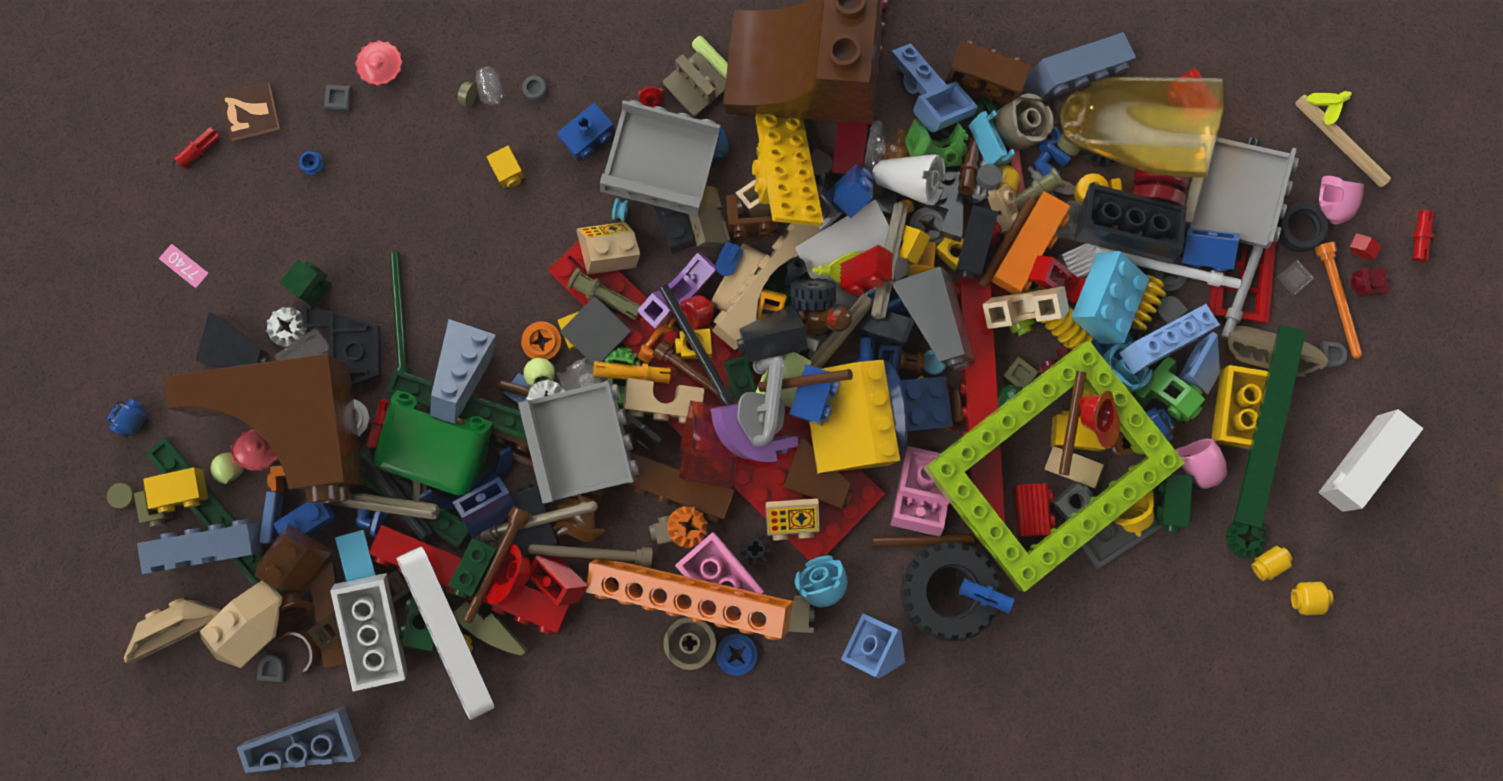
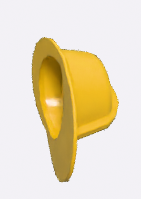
M1153 489L1117 517L1114 522L1121 525L1127 532L1135 533L1138 537L1142 536V531L1149 528L1154 521Z

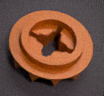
M543 321L535 322L529 325L523 332L521 345L526 355L530 358H544L548 360L555 357L561 348V336L557 328L552 324ZM539 332H541L544 339L550 340L545 343L544 351L539 345L532 344L539 340Z
M684 506L678 508L670 515L667 530L675 544L690 548L702 542L707 534L706 526L708 522L705 521L703 513L696 510L695 507ZM690 519L691 526L697 530H691L686 534V528L681 523H686Z

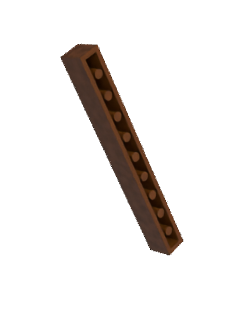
M492 430L491 440L504 445L506 441L515 443V449L529 454L530 450L527 441ZM630 452L631 459L637 462L639 475H635L636 481L615 486L623 488L624 484L634 487L632 492L647 497L648 493L657 496L656 501L667 505L675 502L681 504V507H695L696 510L705 513V519L718 523L719 519L725 520L735 490Z

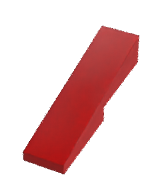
M1037 255L1029 275L1030 280L1045 289L1065 286L1067 301L1074 307L1086 281L1079 279L1054 257Z

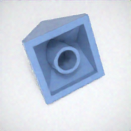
M1214 332L1198 340L1178 376L1179 379L1188 385L1194 384L1205 394H1209L1220 374L1218 334Z
M862 613L841 660L879 679L905 663L902 633L900 630Z

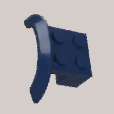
M884 361L899 456L901 458L906 447L908 432H930L953 427L946 376L900 381L893 365L888 361Z
M507 447L497 453V459L492 469L476 482L468 494L455 495L429 489L420 494L419 497L423 502L436 504L440 509L455 508L472 537L510 517L508 514L512 506H515L502 482L512 465L513 453L511 447Z

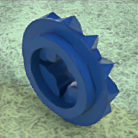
M732 634L725 637L719 643L716 659L724 672L735 676L743 675L754 667L757 660V650L753 641L745 635ZM728 646L736 650L744 646L746 647L741 654L745 662L744 664L737 659L728 663L732 655L731 649Z

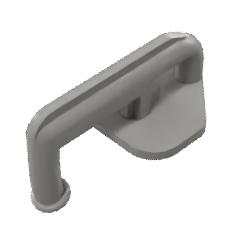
M781 357L767 358L754 362L753 368L756 373L763 375L769 370L766 395L747 392L739 400L737 420L751 443L756 447L770 444L774 435L783 427L785 407L780 400L784 360Z

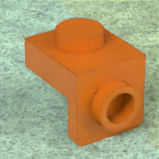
M282 466L270 467V473L267 476L268 487L271 488V491L281 494L284 493L283 478H286Z

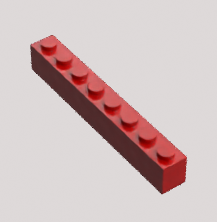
M381 525L369 551V554L376 556L375 562L385 566H389L390 563L399 566L397 557L422 547L438 582L446 586L444 591L456 595L453 593L455 588L448 584L462 557L388 526ZM526 584L516 591H511L498 604L489 603L486 596L483 602L492 605V611L504 616L506 612L516 616L515 621L527 626L530 622L539 625V631L551 636L553 632H561L572 604L555 606V603H552V599L549 600V596ZM469 596L468 601L471 602L473 597Z

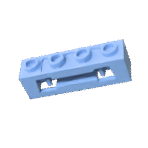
M1207 304L1135 341L1119 354L1131 373L1135 374L1205 336L1220 324Z

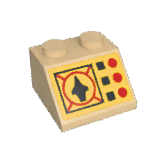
M625 222L577 228L576 231L587 275L636 268L640 252L635 233Z
M818 499L766 502L767 536H773V540H788V535L798 534L799 539L814 538V533L819 532Z

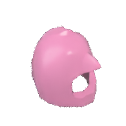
M1335 176L1322 177L1319 206L1329 223L1341 224L1356 215L1361 206L1364 184L1343 181Z
M1198 440L1175 450L1185 462L1182 467L1186 475L1193 476L1192 482L1197 487L1206 489L1218 486L1226 478V461L1220 447L1214 440Z

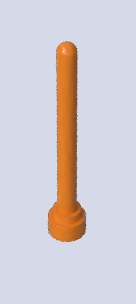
M1335 242L1325 243L1314 248L1317 257H1320L1321 261L1325 263L1351 355L1353 358L1358 359L1362 356V351L1334 259L1337 247Z

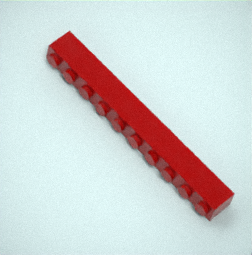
M959 277L957 283H954L975 362L969 363L968 368L958 370V372H962L963 381H959V390L961 396L964 397L962 411L965 431H962L961 437L998 409L993 328H987L983 304L991 298V282L987 288H983L977 284L980 280L978 277H975L974 280ZM999 444L966 471H968L969 479L1005 524L1001 448Z

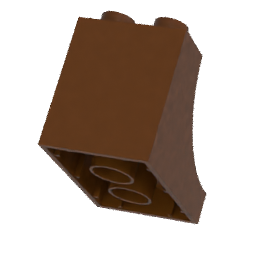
M809 0L781 9L734 10L723 100L726 113L756 116L757 113L764 115L772 114L780 118L790 117L806 120L873 124L882 38L881 0Z
M322 354L163 376L168 409L197 417L234 416L248 424L266 440L275 452L285 473L288 488L305 491L307 503L331 504L350 501V487L364 485L350 367L331 355Z

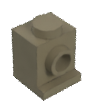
M670 515L658 518L659 523L649 526L652 541L657 540L658 545L673 542L667 530ZM681 523L686 528V523Z
M794 595L788 632L814 633V628L809 627V622H814V607H810V604L802 596Z

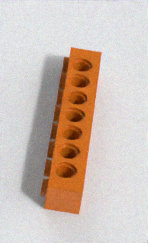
M595 559L589 563L586 592L595 594L596 598H612L624 605H642V608L645 610L653 611L658 609L666 611V614L670 616H688L695 622H713L715 626L720 628L734 627L745 634L759 633L770 640L782 639L789 631L793 601L617 560ZM613 578L619 582V587L614 584ZM637 583L642 586L643 592L638 590ZM660 589L666 592L667 598L662 596ZM684 594L690 597L691 604L685 600ZM708 600L715 603L716 610L709 606ZM733 606L739 608L741 615H737L733 611ZM757 612L763 613L766 621H762L758 617Z

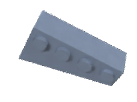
M1124 32L1042 59L1028 74L1025 85L1029 93L1043 99L1041 102L1043 103L1093 81L1103 80L1112 73L1118 75L1130 68L1129 64L1136 59V56Z
M448 319L431 394L430 416L455 424L494 356L495 334Z
M248 519L232 521V527L225 528L224 523L208 526L209 531L201 532L200 528L184 530L185 535L177 536V532L160 534L161 539L137 543L141 572L146 574L264 553L262 543L259 542V522L249 524Z
M345 706L247 740L237 747L245 773L277 770L286 767H305L306 765L316 764L326 765L335 762H355L361 756Z

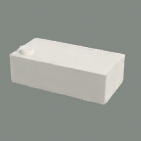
M1399 409L1377 415L1318 493L1342 512L1363 509L1423 428Z
M387 574L334 584L330 592L352 691L405 680L408 671Z

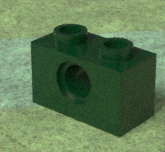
M298 259L279 282V284L312 307L318 303L331 286V283L325 279L328 276L310 261L304 264Z
M412 595V598L407 600L405 613L408 616L406 624H403L400 630V639H403L401 645L436 651L437 648L427 626L421 629L417 625V619L421 613Z

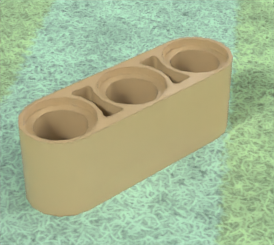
M745 243L742 244L740 249L744 251L735 271L729 276H724L711 301L715 308L727 312L731 306L728 303L737 291L741 293L746 286L743 285V282L752 272L754 274L758 272L760 267L757 265L766 254Z

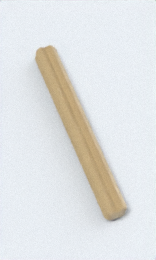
M1302 95L1296 101V106L1379 187L1385 186L1391 180V177L1335 123L1330 126L1326 125L1324 122L1325 113L1317 105L1307 102V95Z

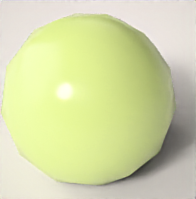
M534 358L524 368V379L530 387L537 382L543 380L553 381L555 378L553 365L544 358Z
M230 452L221 453L216 456L210 467L213 478L222 484L232 482L244 471V467H240L238 463L233 461Z

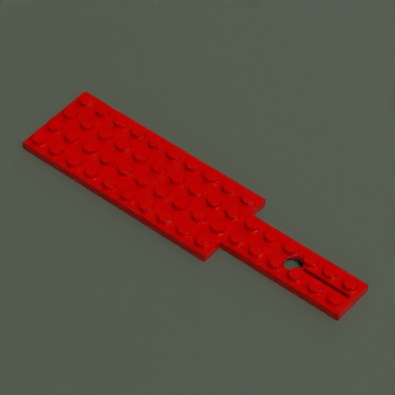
M579 240L548 270L583 306L590 301L586 298V295L574 288L571 290L567 288V284L577 268L581 270L582 274L588 277L591 276L593 279H599L601 285L639 305H642L647 300L618 270L587 275ZM614 313L631 330L621 343L626 348L632 349V353L638 354L641 351L642 345L648 342L657 328H654L640 314L636 320H633L623 313ZM673 324L674 329L663 334L651 349L655 351L658 345L663 340H666L676 350L675 339L680 338V330ZM709 324L700 329H710L713 357L710 360L728 390L730 385L723 362L743 356L713 333V327ZM688 342V343H687V348H688L689 350L694 351V350L692 349L690 343ZM653 357L648 363L650 367L671 369L669 384L654 382L653 395L661 403L673 402L676 388L679 385L704 388L671 362H661L656 357ZM699 359L685 360L708 377ZM751 367L756 388H758V383L763 375L756 373L754 368ZM704 388L700 420L694 421V424L679 423L677 418H669V421H666L765 519L766 502L809 499L783 489L798 447L790 448L789 453L776 455L777 461L775 462L747 460L735 455L721 442L713 425L711 409L725 405H721L717 396ZM784 406L783 427L773 438L785 435L797 436L798 445L802 438L813 446L810 423L793 417L789 414L791 408ZM860 469L838 471L850 483L848 490L852 491V496L848 506L843 505L840 510L818 502L819 532L814 533V538L799 539L798 534L788 535V541L808 561L820 556H826L885 495Z

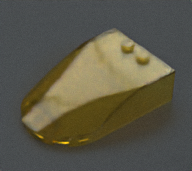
M1106 78L1091 82V87L1081 92L1076 90L1067 98L1061 108L1060 120L1062 131L1069 141L1079 147L1122 164L1160 175L1207 178L1225 110L1223 78Z

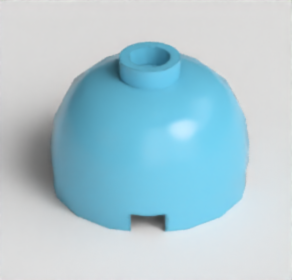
M1117 343L1102 357L1130 393L1135 392L1150 381L1152 369L1149 370V367H1146L1132 374L1119 354L1132 343Z
M832 556L814 558L805 564L807 568L802 573L799 570L796 574L795 585L799 594L813 606L828 607L838 602L846 593L848 579L841 561L833 560Z

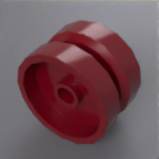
M1161 163L1142 164L1134 170L1133 183L1136 186L1132 188L1131 193L1185 206L1187 197L1183 192L1189 187L1190 174L1185 169Z

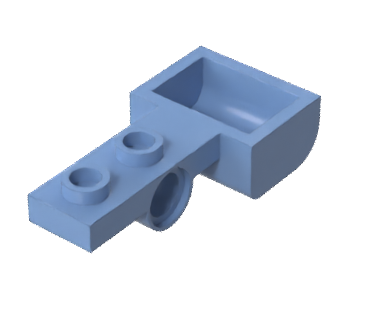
M911 43L892 50L889 58L904 74L903 82L906 90L911 94L917 92L921 94V96H918L913 111L930 132H936L975 114L978 106L956 81L946 85Z

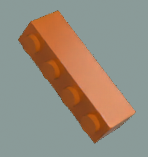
M1043 191L991 282L1012 294H1018L1022 290L1026 292L1032 283L1029 275L1037 255L1042 256L1045 249H1051L1056 242L1058 236L1054 234L1058 227L1063 229L1070 215L1066 213L1070 205Z

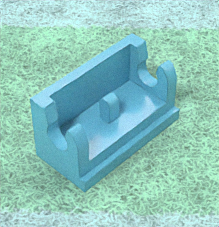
M986 111L981 112L971 122L969 128L985 163L993 164L997 167L1008 164L1016 154L1014 149L1007 153L993 123V120L997 117L996 111H992L990 115Z
M364 530L335 538L346 581L376 575Z

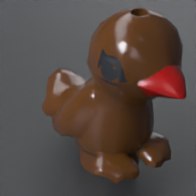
M835 305L829 310L824 308L823 310L816 309L815 311H810L809 309L802 310L801 308V311L798 313L805 326L806 336L809 333H814L816 336L823 335L829 329L841 332L849 328L852 322L851 312L847 307Z

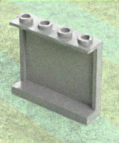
M623 100L622 112L605 173H602L600 192L698 216L719 137L720 125L710 119L699 120L692 118L686 113L675 114L668 112L662 107L656 106L652 108L644 106L639 101L631 100L628 102Z
M1206 129L1187 194L1185 230L1189 227L1239 233L1240 243L1269 249L1272 242L1278 241L1281 228L1277 227L1279 218L1283 219L1287 204H1283L1285 195L1289 196L1293 181H1289L1290 173H1295L1299 158H1295L1296 148H1292L1290 153L1214 137L1216 131Z
M612 380L518 402L543 504L578 495L579 493L582 494L636 481L635 475H639L636 460L631 459L629 450L633 449L632 441L629 434L625 435L623 426L627 424L626 416L623 409L619 410L617 400L620 399V392L617 384L613 385Z

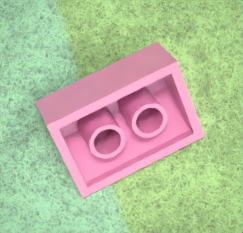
M714 532L675 565L683 576L760 594L764 592ZM708 600L709 606L716 610L715 603ZM733 606V611L739 614L741 612L739 608Z

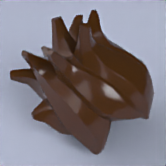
M579 493L578 497L569 496L563 498L565 503H558L556 506L563 509L591 501L595 502V499L592 496ZM598 506L594 512L551 522L556 523L554 529L559 530L555 535L567 534L584 543L597 540L604 534L605 529H600L596 520L606 512V508Z

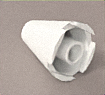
M935 154L881 160L878 165L874 166L873 178L877 185L926 205H935L943 190L938 188L940 181H945V163L942 157Z

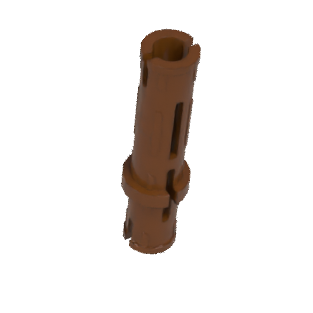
M971 130L969 132L965 160L960 167L961 179L958 191L963 195L974 193L981 156Z

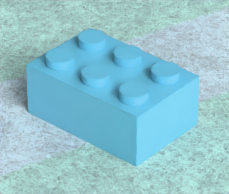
M1121 251L1097 253L1071 318L1100 344L1124 343L1149 278Z

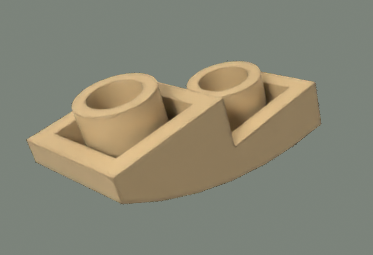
M1053 446L1045 470L1096 489L1104 465L1073 453L1069 476L1059 474L1063 449Z

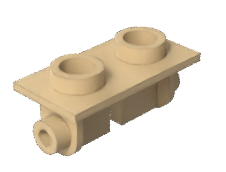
M1005 183L999 189L988 190L989 195L987 196L991 209L994 211L1001 210L1002 214L997 216L996 221L1000 224L1002 228L1000 234L1003 233L1004 237L1019 214L1015 204L1014 192L1010 190L1008 183Z

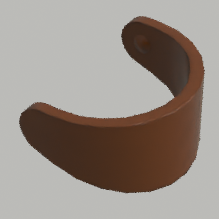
M296 628L282 634L276 639V642L280 643L288 635H295L306 643L310 657L308 665L301 672L304 675L317 664L321 657V650L307 632L309 628Z

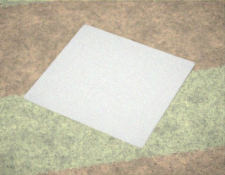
M873 200L852 218L846 216L796 246L795 250L799 257L805 261L807 272L811 278L828 279V281L832 280L836 283V304L851 308L860 296H852L850 293L840 288L841 284L829 275H818V273H813L812 269L818 268L819 265H829L850 252L858 251L863 253L876 245L885 248L889 225L877 201ZM899 256L894 275L896 281L907 275L908 262Z

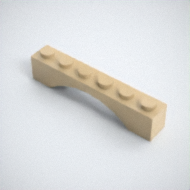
M789 223L786 227V230L789 231L784 238L780 236L772 245L773 253L770 256L766 254L757 265L760 267L756 274L752 272L743 282V285L746 286L741 293L737 291L728 303L731 306L727 312L722 310L713 322L716 323V326L712 329V332L736 350L738 348L737 339H741L739 329L756 321L758 299L770 275L781 265L788 263L794 258H800L795 247L823 230L813 225Z

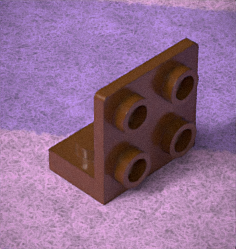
M736 194L726 195L728 232L730 237L734 236L736 240H743L749 238V235L759 234V237L767 238L772 237L773 233H778L779 222L773 221L772 216L742 218V202H737Z

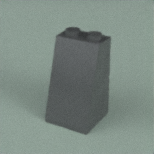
M937 267L892 282L895 291L941 363L951 369L962 370L968 368L969 363L975 362L951 275L942 267Z

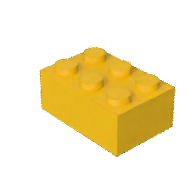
M1232 365L1220 370L1211 438L1216 444L1250 450L1268 371Z

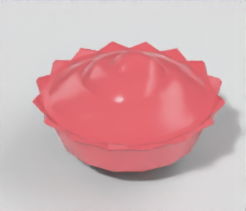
M378 40L377 42H369L367 46L362 47L361 52L357 54L355 65L357 66L356 72L361 76L362 80L367 81L368 84L379 86L381 84H388L391 80L396 79L397 74L401 72L403 62L401 60V53L397 51L396 46H392L389 42Z
M251 429L249 432H242L231 445L232 451L230 454L233 457V461L238 463L240 467L251 471L266 469L278 460L275 452L266 440L254 429Z

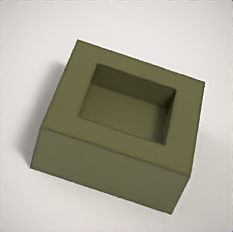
M1017 357L1002 378L1011 385L1024 388L1032 381L1038 371L1020 357Z

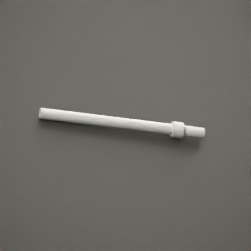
M1098 246L1095 251V256L1097 253L1117 251ZM1122 252L1136 266L1206 281L1208 285L1217 287L1223 285L1238 289L1241 285V279L1225 276L1223 272L1214 270L1207 272Z

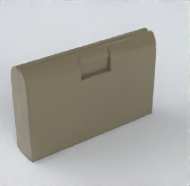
M713 186L705 187L698 216L689 214L697 247H723L726 242L731 240L726 221L723 218L718 191Z

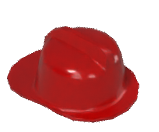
M1108 390L1104 391L1101 395L1081 397L1079 400L1081 424L1096 433L1102 447L1105 449L1112 448L1116 444L1120 433V418L1112 392Z
M510 545L486 594L487 601L491 604L502 602L511 591H516L525 585L529 578L531 569L530 559L521 555L517 545Z

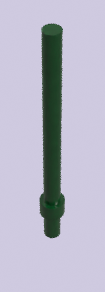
M391 252L389 255L397 356L396 370L411 374L410 368L407 367L400 253Z

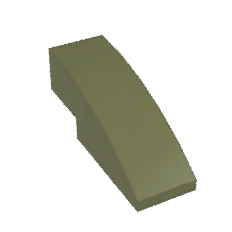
M466 601L453 613L455 619L465 629L489 645L518 655H525L529 652L496 613H491L486 618L478 610L473 622L465 623L463 617L471 603L470 601Z

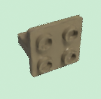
M696 52L689 59L683 54L675 60L676 70L663 80V85L693 117H696L725 92L726 80L699 52Z

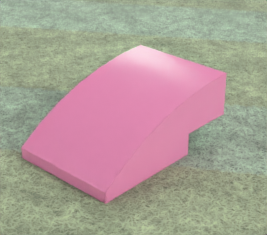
M907 446L891 526L941 536L949 501L923 469L924 466L941 453Z

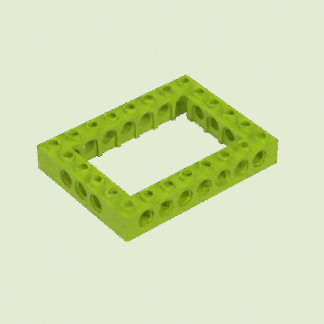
M1088 340L1076 346L924 466L923 469L1017 590L1025 592L1185 464V462ZM1076 371L1086 372L1084 389L1086 391L1089 390L1092 395H1101L1104 391L1108 390L1112 392L1120 418V431L1132 445L1130 448L1136 454L1146 455L1147 457L1137 465H1131L1127 473L1117 481H1111L1107 489L1097 497H1091L1089 499L1090 503L1077 513L1073 512L1069 515L1070 519L1058 528L1051 529V534L1038 544L1031 545V550L1026 552L969 479L965 471L1074 386Z

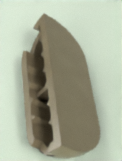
M1236 326L1234 331L1228 334V347L1237 360L1268 369L1276 334L1248 326ZM1304 342L1296 376L1304 377L1306 376L1305 374L1314 372L1319 368L1322 370L1328 363L1326 355L1317 347Z

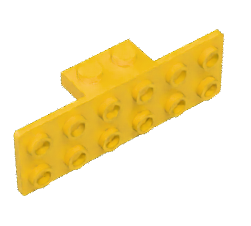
M757 113L755 119L761 151L758 159L753 162L752 174L756 175L755 192L759 194L760 203L770 204L772 220L775 222L822 226L823 217L803 119L780 118L772 114L764 115Z

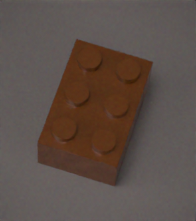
M961 40L945 84L948 85L956 81L968 93L979 97L984 96L989 99L994 98L997 103L1005 105L1020 96L1031 65L1026 64L1020 58L1006 57L998 50H987L979 47L975 42H964Z

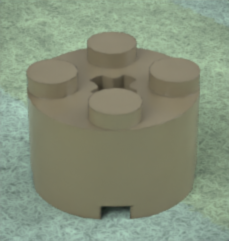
M1030 93L1023 94L997 110L995 125L1004 146L1014 150H1025L1041 142L1051 133L1054 124L1053 114L1049 106L1045 107L1041 102L1043 100L1041 97Z
M690 617L681 618L674 622L664 637L666 656L674 665L685 670H694L704 666L710 661L716 649V636L712 627L706 621L695 622ZM688 636H692L693 640H697V645L693 646V650H689V647L683 644V641L688 640Z

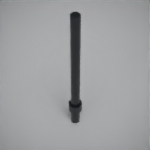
M669 285L661 286L659 290L715 387L718 393L717 398L721 405L735 404L733 393L730 389L727 390Z

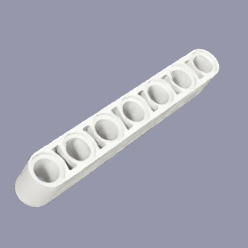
M419 547L397 557L400 569L468 718L472 720L494 709L492 699L424 549Z

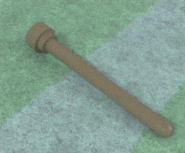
M591 501L531 516L528 523H524L523 527H519L518 530L594 512L597 510L598 505L596 502ZM510 522L497 523L481 532L482 540L485 543L497 541L502 534H505Z
M532 544L528 547V551L532 555L632 561L639 566L651 568L652 547H641V549H636V551Z

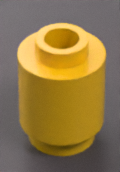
M1274 546L1255 558V562L1251 564V567L1260 580H1272L1291 568L1292 564L1290 561L1293 559L1286 548Z

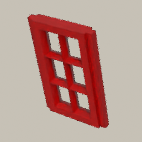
M1272 242L1269 249H1263L1260 263L1257 266L1259 268L1257 288L1250 287L1248 291L1257 293L1255 313L1243 311L1241 321L1269 323L1276 242ZM1245 243L1242 245L1241 260H1235V265L1241 266L1239 277L1241 280L1245 266L1248 263L1246 261L1248 244ZM1219 271L1223 272V275L1226 276V271ZM1211 285L1209 309L1214 317L1225 318L1228 309L1223 308L1225 289L1236 291L1238 289L1223 285L1219 287Z

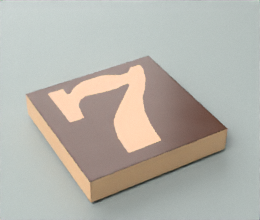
M268 82L220 93L230 140L236 141L280 130L272 91Z

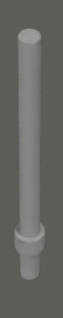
M1253 246L1241 285L1238 288L1232 307L1228 308L1225 319L1227 321L1221 335L1226 340L1229 332L1234 331L1236 324L1242 318L1243 311L1241 310L1264 249L1262 247Z

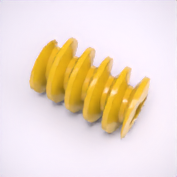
M1146 275L1149 281L1131 324L1133 329L1146 331L1147 327L1142 322H1151L1152 320L1147 313L1155 314L1157 312L1152 304L1161 305L1162 302L1157 296H1166V292L1161 289L1165 286L1164 283L1150 275Z
M1070 307L1069 312L1063 318L1040 321L1041 323H1046L1045 327L1048 330L1052 329V335L1058 336V341L1064 342V346L1067 349L1073 350L1080 343L1088 340L1092 342L1093 337L1071 318L1074 310Z

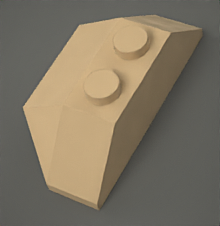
M260 581L226 605L200 631L201 640L216 660L239 668L244 667L276 637L282 597L273 586Z
M180 598L169 603L170 608L163 611L157 609L146 614V619L136 625L124 656L125 663L137 662L201 631L221 609L195 600Z

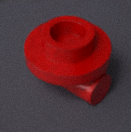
M648 86L638 91L639 101L644 106L654 108L662 105V88Z

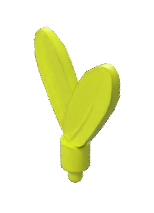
M1347 91L1340 94L1313 93L1306 100L1313 105L1328 106L1324 114V122L1330 126L1337 121L1343 103L1350 99L1352 93Z
M861 252L847 253L829 265H819L818 268H813L812 272L818 273V275H829L840 283V264L861 254Z

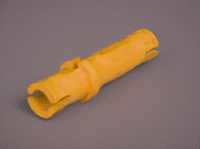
M594 361L593 377L625 380L631 378L669 384L671 369L650 367L645 363L639 366Z

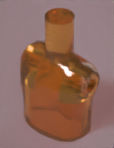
M899 128L895 141H887L885 143L882 160L910 156L907 146L904 145L907 130Z

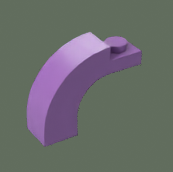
M698 252L680 274L668 284L679 305L681 301L698 295L717 271L716 266L701 252ZM660 291L653 292L637 310L654 328L664 325L670 321L671 316H674Z
M738 404L711 409L713 425L719 439L726 448L741 458L761 462L777 461L776 455L789 453L790 448L799 446L797 436L785 435L773 438L770 444L766 446L756 447L751 443L737 420Z

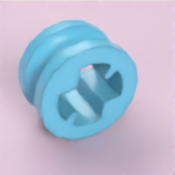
M619 198L615 199L612 220L620 218L621 222H625L629 208L628 200L621 202Z

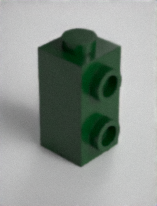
M1171 474L1155 487L1156 494H1159L1158 504L1154 507V519L1157 520L1156 526L1165 527L1164 531L1180 533V529L1189 527L1193 476Z
M472 538L448 584L455 588L454 594L465 599L468 596L474 597L497 550L496 548L476 538Z

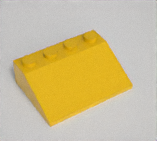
M884 360L856 362L822 368V370L829 372L851 369L853 378L852 380L840 381L838 394L836 397L832 396L829 405L832 406L829 420H824L823 426L809 422L817 474L888 466L900 461Z

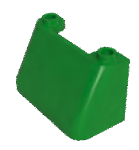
M397 390L391 398L374 456L375 466L381 470L455 495L468 494L485 469L493 422L474 416L466 419L462 425L453 424L415 410L417 406L416 398L410 393Z

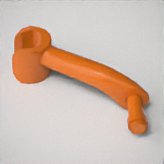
M671 316L669 323L655 330L648 342L642 345L637 358L646 364L652 360L654 350L651 348L663 334L674 329L673 324L676 321L674 316Z

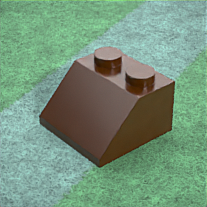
M287 524L258 563L255 577L276 589L303 592L332 553V550Z

